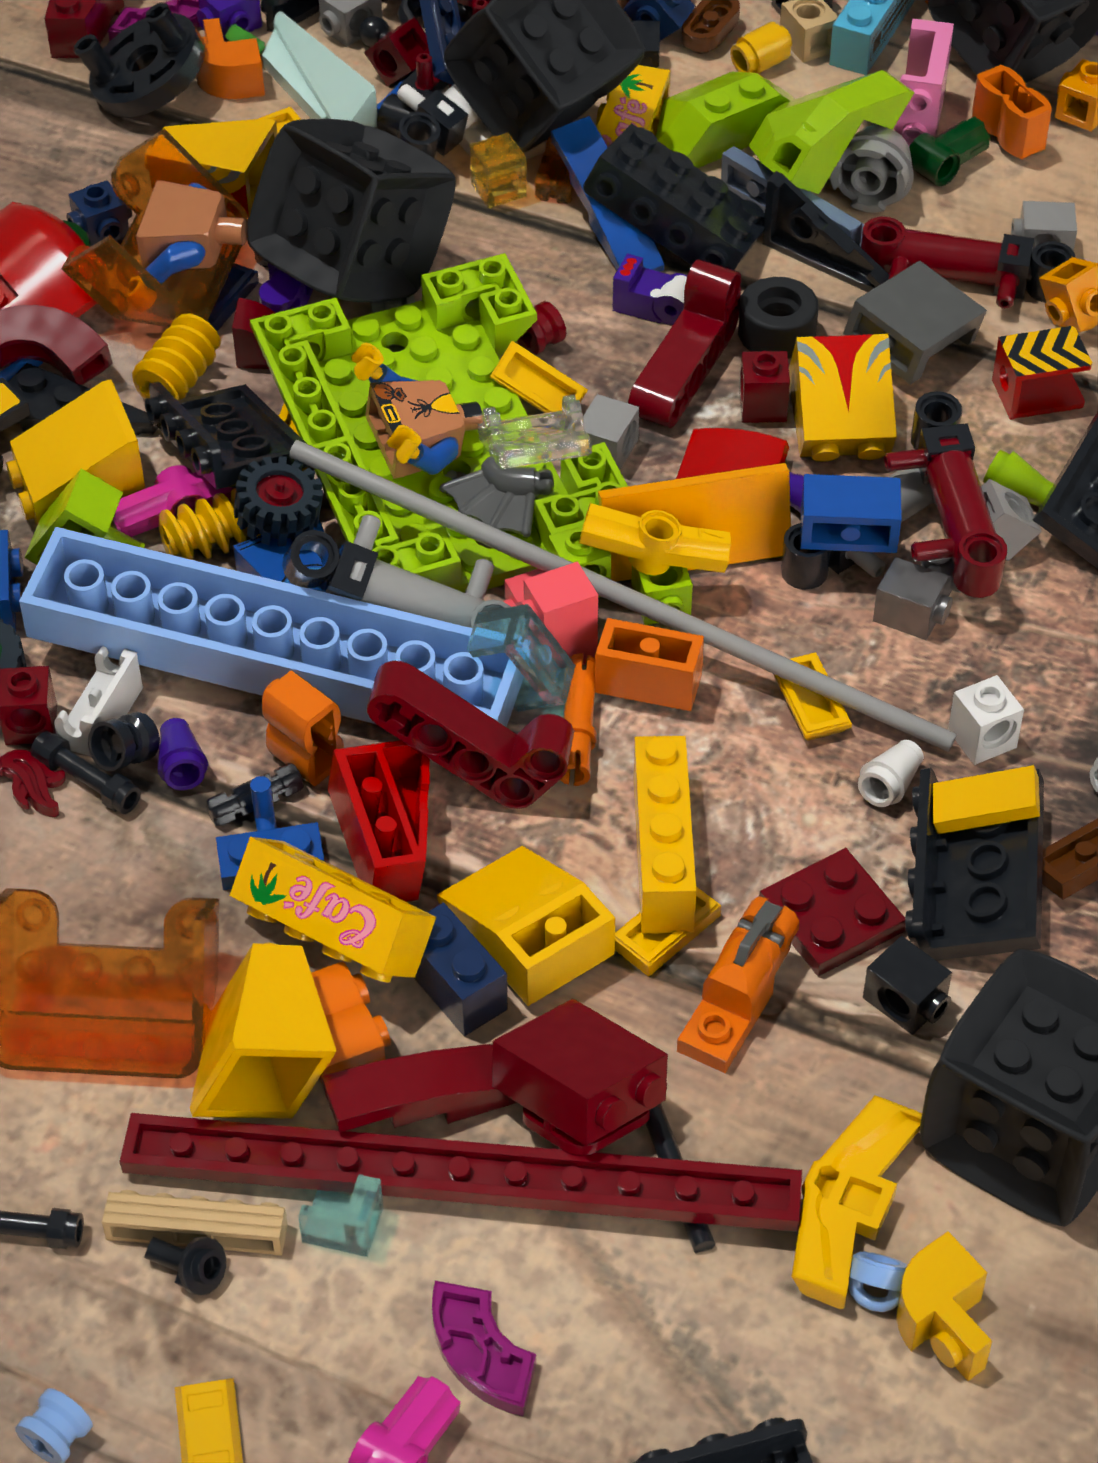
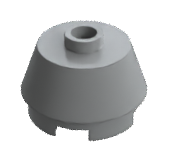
M873 125L859 130L855 133L830 175L834 190L839 187L841 192L852 200L850 206L857 210L870 213L883 212L887 205L903 199L912 187L914 175L908 143L898 132L883 126Z

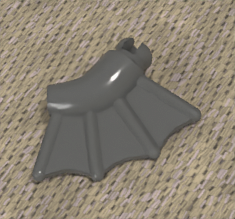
M494 455L488 457L482 463L481 470L441 484L440 491L455 500L459 512L501 531H512L528 538L532 530L534 500L538 499V496L541 494L550 495L553 493L554 478L550 470L537 471L533 467H511Z

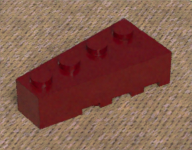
M49 0L44 19L51 58L80 59L74 53V45L80 38L89 34L95 35L101 44L110 28V20L113 16L120 15L125 7L124 0Z

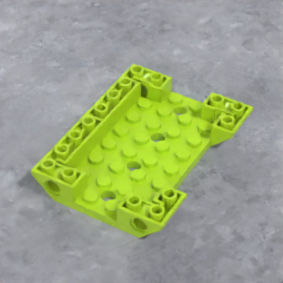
M506 253L421 275V301L347 320L335 297L250 320L252 331L297 432L308 445L456 511L459 509L455 500L440 491L441 484L453 480L445 476L451 470L462 472L466 475L481 470L482 463L488 457L494 455L511 467H533L537 471L550 470L554 478V491L550 495L541 494L538 496V499L534 500L531 535L526 538L512 531H503L549 552V535L584 525L589 504L599 505L598 491L628 486L605 442L561 454V472L559 477L518 395L489 378L500 361L499 358L504 354L511 341L516 342L537 321V312ZM363 343H370L379 349L384 358L382 364H385L399 376L418 381L440 380L446 383L455 404L474 401L479 403L483 415L482 428L465 431L461 455L438 474L431 475L420 471L393 479L365 416L370 386L369 378L362 381L354 373V367L357 363L352 361L351 356ZM390 345H401L405 347V349L398 352H392L390 349L386 347ZM314 468L318 478L321 480L322 488L346 541L354 543L363 516L373 515L380 519L381 525L372 551L378 553V560L464 593L469 584L475 563L479 559L488 560L494 565L487 590L505 585V579L538 569L494 548L488 549L479 545V542Z

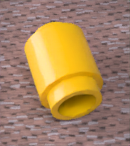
M769 22L737 39L736 45L730 49L732 62L738 72L759 74L790 57L792 38L785 27L775 22Z

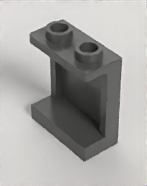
M918 261L856 299L843 334H888L891 371L911 385L921 378L931 356L957 339L966 345L975 341L987 310L927 265Z

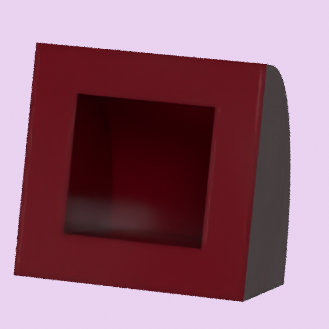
M238 298L232 325L237 368L269 369L250 326V320L274 314L275 312L259 302L245 298Z

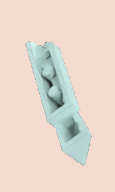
M282 11L278 12L274 17V30L262 54L265 70L311 119L349 120L365 126L377 127L375 87Z

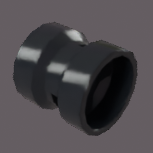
M141 712L123 715L118 720L110 719L99 722L91 728L88 735L90 755L94 762L106 771H115L125 768L131 763L136 764L152 759L156 755L160 743L159 732L154 721L147 714Z

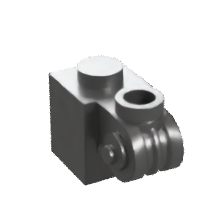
M895 557L877 588L873 622L927 640L935 624L943 625L949 615L953 598L949 597L951 591L961 593L953 582L955 567L953 558L922 561L920 566Z

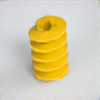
M181 314L175 318L171 326L163 332L162 337L154 343L152 349L146 352L143 360L135 365L132 372L133 383L144 400L150 398L149 384L154 382H160L177 400L185 398L188 390L195 386L198 377L202 376L206 372L207 366L215 361V350L221 344L218 332L209 322L193 314Z
M236 488L231 491L230 501L223 493L215 494L213 497V508L204 498L196 501L195 513L187 504L179 505L177 519L170 510H162L159 514V531L166 554L174 556L181 554L183 558L194 560V549L199 548L208 560L211 559L212 544L217 543L224 554L229 553L230 538L234 537L238 543L247 541L248 527L241 530L237 525L238 518H234Z

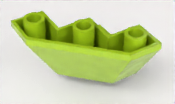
M880 70L783 103L766 115L749 147L760 162L773 173L778 171L797 188L819 194L863 120L893 129L915 92L888 72Z

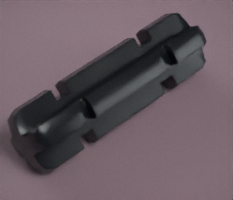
M292 763L275 769V775L271 777L269 773L261 775L267 777L271 782L273 803L280 800L278 795L282 793L284 797H288L304 788L302 775ZM252 780L231 788L232 794L228 796L225 792H222L206 801L207 812L216 826H222L236 820L235 814L239 812L242 817L254 812L250 788Z

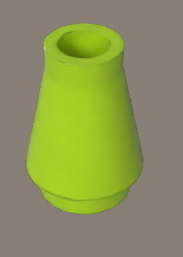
M1003 450L997 453L983 479V483L991 479L1026 497L1030 504H1034L1039 508L1054 485L1053 482L1047 480L1016 452L1012 451L1009 454Z

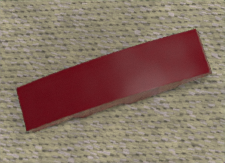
M493 1044L432 1050L380 1060L321 1076L323 1089L339 1133L387 1118L391 1119L394 1128H398L444 1114L447 1123L450 1124L517 1103L492 1087Z

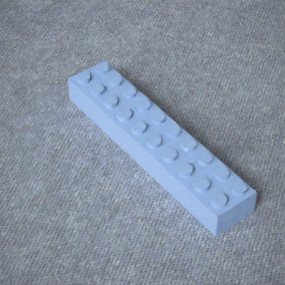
M55 527L19 600L26 637L97 654L99 649L105 646L109 652L108 657L117 660L120 659L123 650L127 649L137 652L138 662L141 666L261 696L273 680L283 677L292 670L333 700L339 706L342 716L370 723L374 722L367 713V705L375 676L379 667L389 661H403L414 666L505 727H507L525 676L526 641L59 527Z

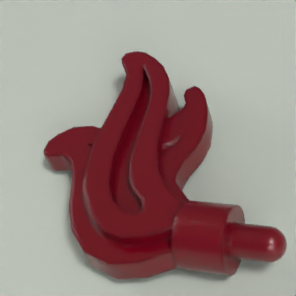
M15 749L0 757V777L4 776L13 780L12 792L16 803L24 810H28L29 803L27 799H29L32 807L40 814L48 817L59 816V805L51 798L48 788L61 786L66 780L65 772L63 770L51 771L46 765L31 756V752L27 750Z

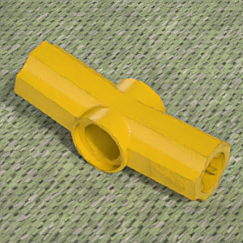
M590 503L579 544L626 556L636 570L647 575L663 574L670 566L725 573L729 563L731 536L730 532L682 526L678 519L665 511H647L639 517Z

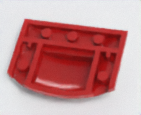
M11 202L0 211V309L20 305H39L56 308L79 318L101 301L99 287L94 288L95 275H99L97 266L84 242L69 225L57 216L33 205Z

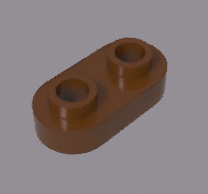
M702 0L682 25V44L695 53H707L717 48L738 24L740 2L738 0Z

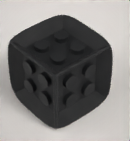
M492 0L485 8L474 14L453 37L444 51L443 60L455 85L491 134L510 153L520 155L551 138L552 130L572 123L591 108L599 98L613 91L639 65L644 57L645 48L633 23L616 0Z
M928 0V9L934 21L954 24L951 45L976 75L998 65H1003L1017 72L1023 78L1025 84L1073 57L1098 31V0Z
M300 119L291 121L281 128L269 151L249 218L248 244L256 254L277 269L325 295L352 302L391 301L407 298L420 289L422 286L421 275L429 273L453 204L455 176L435 158L380 129L340 119Z
M1018 949L1008 956L996 969L951 1032L940 1059L929 1078L921 1116L920 1137L924 1148L952 1172L1020 1211L1059 1226H1067L1076 1219L1098 1191V979L1051 956L1028 949Z

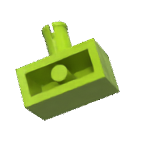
M80 469L41 516L24 558L37 565L55 527L141 548L145 547V543L137 541L111 526L123 492L109 485L101 478Z

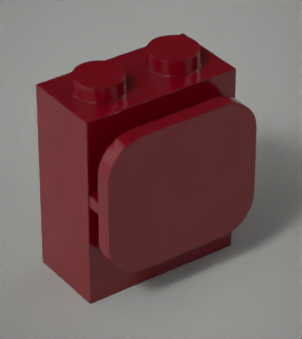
M572 998L493 1040L492 1087L523 1106V1122L529 1129L565 1152L576 1155H588L598 1152L643 1126L649 1120L650 1109L666 1100L668 1054Z

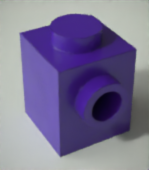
M198 0L199 10L197 11V19L201 28L204 30L203 20L219 18L224 42L228 40L224 36L231 24H236L248 32L263 27L260 0Z

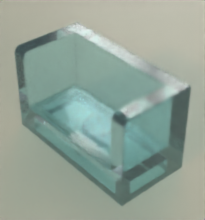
M529 604L477 613L467 651L472 657L506 653L524 676L513 708L520 712L564 705L576 665Z

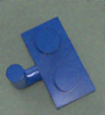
M255 777L250 783L257 831L216 837L223 890L232 889L250 837L284 841L324 861L318 822L277 828L271 782L267 777Z

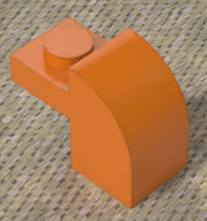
M219 18L203 20L205 36L202 38L205 42L206 51L203 64L196 75L199 87L206 93L223 99L265 96L262 62L257 39L224 42Z

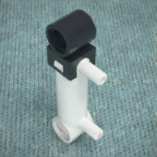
M408 84L401 86L398 90L397 97L415 112L406 114L400 120L397 138L435 158L436 151L445 156L461 143L465 130L480 119L455 84L444 93L437 89L427 98L423 97Z

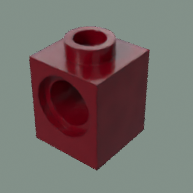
M415 17L386 34L368 48L364 54L386 86L416 69V56L420 53L429 54L426 33Z
M787 351L742 352L739 388L742 423L787 422L790 392Z
M49 666L0 669V725L5 745L33 744L36 737L44 731L55 734L54 721L57 718V701Z

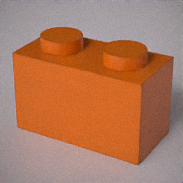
M607 618L595 653V693L691 711L702 677L704 636Z

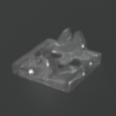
M574 394L563 396L562 411L501 420L499 412L496 413L495 407L483 408L482 423L478 424L479 440L501 469L592 454L591 437L584 430L581 404L579 400H576ZM561 431L563 432V433H557V434H551V435H549V433H555V432H561Z

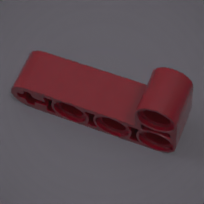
M699 259L693 263L685 283L684 309L631 389L628 404L639 407V418L668 428H673L735 332L740 309V272Z
M389 661L379 667L367 705V713L370 719L497 803L512 809L526 808L538 800L566 774L574 738V729L565 718L554 714L539 715L516 734L406 662Z

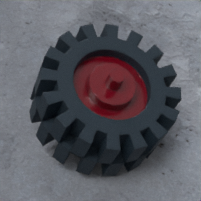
M270 456L263 457L261 466L256 461L248 464V471L243 469L240 472L236 485L234 518H238L237 525L241 530L248 527L247 536L254 540L260 534L262 535V544L269 545L271 538L278 539V546H286L287 538H291L293 542L303 532L314 530V527L317 528L323 498L322 483L320 478L314 479L315 471L310 467L302 471L303 463L295 460L291 466L286 464L287 457L279 456L278 463H272Z

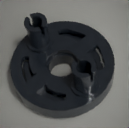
M158 3L152 6L147 11L146 18L125 28L104 48L98 42L97 37L91 34L80 38L74 45V53L90 71L89 87L92 94L110 115L120 118H131L153 112L184 92L198 74L205 58V42L193 23L184 15L172 13L166 3ZM116 91H119V92L133 91V92H129V93H118V92H117L116 94H114Z

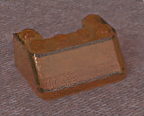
M163 129L119 157L112 171L111 182L115 194L136 213L121 245L109 235L91 247L86 245L79 246L69 253L61 269L112 317L123 321L170 327L173 320L181 314H193L206 321L208 320L242 245L223 244L216 265L213 267L186 269L174 273L161 285L142 266L136 240L137 232L156 182L166 181L187 186L191 183H198L208 190L218 191L223 195L227 217L245 218L248 220V215L242 205L169 132Z
M6 888L0 894V1067L8 1070L172 1079L184 1078L195 1072L200 1064L218 983L220 899L189 897L173 904L164 919L163 948L59 943V910L55 901L48 894L34 889Z

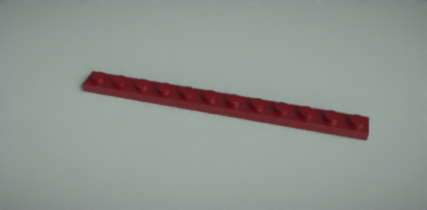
M139 1113L130 1114L119 1162L122 1172L127 1174L798 1232L802 1185V1170L597 1152L588 1155H576L561 1149L350 1131L339 1133L338 1130Z

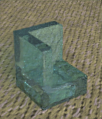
M358 1175L352 1196L333 1191L318 1190L312 1206L302 1205L298 1215L302 1243L368 1257L384 1208L381 1179Z

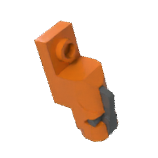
M756 897L751 901L742 915L738 926L733 930L725 943L719 959L703 983L702 1000L677 1039V1052L723 1073L727 1072L773 995L775 974L786 958L791 947V941L799 930V919L794 911L785 905L782 909V907L768 902V898Z

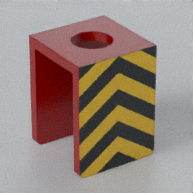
M1074 326L1001 336L998 338L992 381L1010 420L1081 409L1084 407L1085 400L1072 373L1091 370L1092 361Z

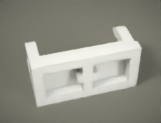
M105 646L99 649L94 658L97 671L70 714L68 715L66 711L62 710L54 721L56 734L69 741L71 751L91 757L88 747V735L91 728L99 722L110 719L118 720L121 716L128 714L143 689L137 652L124 649L119 659L120 666L109 660V652Z

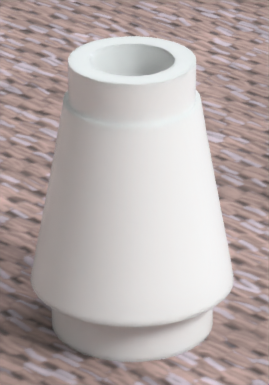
M901 740L892 748L863 765L858 779V789L863 798L877 807H886L900 802L924 759L923 751L919 745L911 740Z

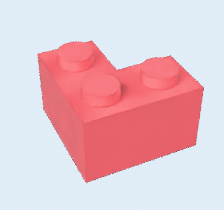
M578 561L547 572L535 569L504 580L505 600L503 602L510 605L517 615L519 640L526 641L525 658L529 663L535 662L544 678L567 671L566 663L572 655L583 654L582 665L586 664L588 655L595 658L598 647V593Z

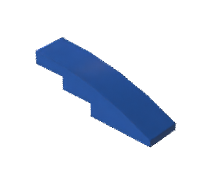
M587 116L552 130V143L570 172V183L588 212L589 225L615 269L618 270L628 253L642 257L643 267L658 272L665 270L663 260L652 238L584 192V182L600 155L608 148L591 117Z

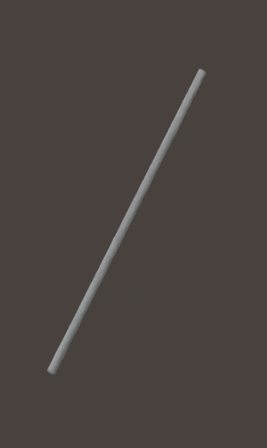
M296 440L291 447L289 456L297 461L545 572L573 563L302 441ZM582 567L598 595L677 631L704 636V643L947 752L950 751L957 734Z

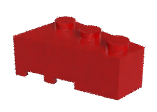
M401 740L334 749L328 792L357 877L405 902L418 900L426 863L430 759Z

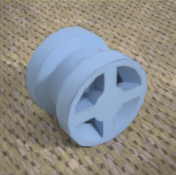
M48 1388L38 1398L39 1408L32 1416L23 1417L15 1427V1431L23 1443L42 1459L49 1463H64L70 1456L69 1446L76 1438L86 1436L93 1427V1422L83 1408L74 1400L56 1389Z

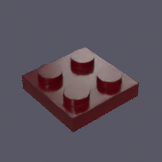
M847 848L760 890L759 897L768 898V902L778 905L782 909L785 905L795 912L799 919V930L791 944L818 977L905 932L906 924L903 914Z

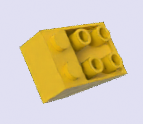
M523 845L437 894V901L440 904L444 902L505 970L507 973V983L527 1006H530L615 955V916L584 882Z

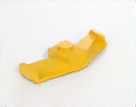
M874 1095L824 1155L812 1163L801 1189L803 1204L791 1276L802 1294L838 1309L845 1308L855 1233L874 1241L876 1240L897 1189V1183L884 1179L881 1176L914 1136L920 1132L921 1112Z

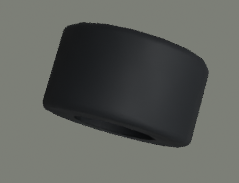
M768 277L757 280L749 285L740 297L738 336L743 346L751 352L787 351L788 358H792L797 337L816 336L819 301L813 290L801 281L789 277Z

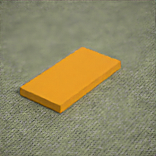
M785 463L598 491L599 506L639 517L647 511H665L678 519L682 526L730 532L731 547L728 564L782 556L784 536L791 527L789 469ZM610 552L611 580L615 582L631 580L632 565L628 557Z

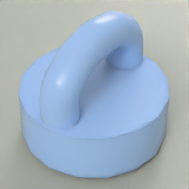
M858 1252L854 1254L849 1275V1291L857 1304L868 1310L876 1312L893 1310L899 1304L902 1279L907 1264L897 1259L871 1252ZM863 1284L886 1289L888 1294L882 1298L872 1296L865 1291Z

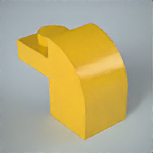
M949 1231L920 1250L907 1265L902 1279L897 1306V1325L900 1335L910 1351L927 1339H930L932 1349L939 1360L949 1368L955 1367L969 1381L986 1369L992 1340L966 1313L967 1310L981 1301L987 1271Z

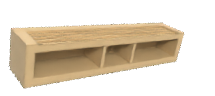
M122 1190L120 1193L108 1192L102 1218L106 1240L150 1243L151 1239L156 1237L175 1246L186 1247L193 1241L194 1237L205 1236L216 1239L223 1246L224 1250L280 1256L283 1253L288 1225L285 1207H279L271 1202L254 1205L244 1204L237 1199H228L225 1202L209 1201L202 1196H193L190 1199L174 1198L167 1193H157L155 1196L140 1195L132 1190Z

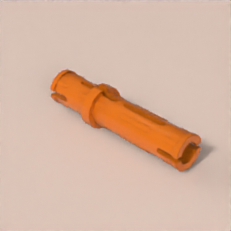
M581 653L572 655L566 663L567 679L564 718L571 723L574 729V738L568 769L560 781L569 785L570 770L574 769L573 786L584 785L590 780L591 750L594 749L597 740V731L593 727L595 658L588 655L586 670H583V654Z

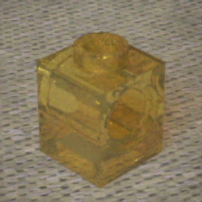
M509 133L492 136L470 144L471 185L488 208L527 197L526 156Z

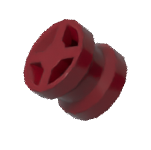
M547 301L540 302L534 306L537 312V321L517 340L518 345L535 356L542 353L547 344H558L566 337V326L561 314L554 305Z

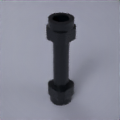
M44 731L34 740L31 746V756L46 765L51 771H56L60 768L100 793L102 804L111 810L128 814L138 804L141 790L133 785L130 779L120 773L111 777L71 752L69 741L60 735Z
M52 1208L50 1216L0 1211V1234L47 1239L50 1248H78L81 1243L84 1227L82 1213L71 1212V1209Z

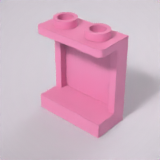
M921 19L912 20L906 75L901 76L900 82L915 93L894 128L906 140L909 146L920 134L929 133L934 137L937 136L946 91L954 28L953 23Z

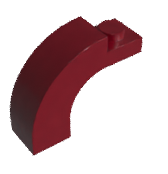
M20 305L0 309V368L18 359L30 358L46 362L57 368L68 380L86 386L113 364L107 343L88 324L68 312L39 305Z

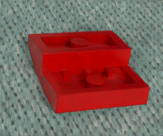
M730 428L693 429L676 479L785 463L790 447L786 440L759 432Z

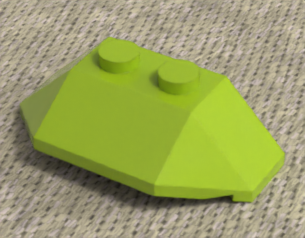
M731 71L664 99L656 138L658 142L673 152H680L686 155L695 167L700 168L721 159L722 153L733 146L740 150L749 147L766 115L783 103L795 98L758 73Z

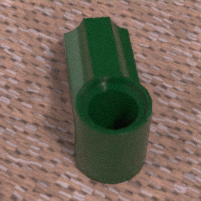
M973 116L936 137L929 133L920 134L909 146L913 170L937 186L947 185L956 176L961 164L989 148L991 136L987 133L984 123Z

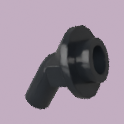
M205 1236L194 1237L193 1241L185 1249L153 1237L144 1256L148 1260L177 1271L174 1283L186 1289L189 1293L196 1295L210 1294L222 1281L226 1270V1254L223 1246L216 1239Z

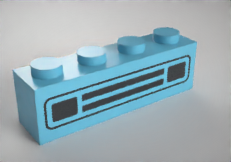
M849 0L832 26L829 65L867 75L915 0Z

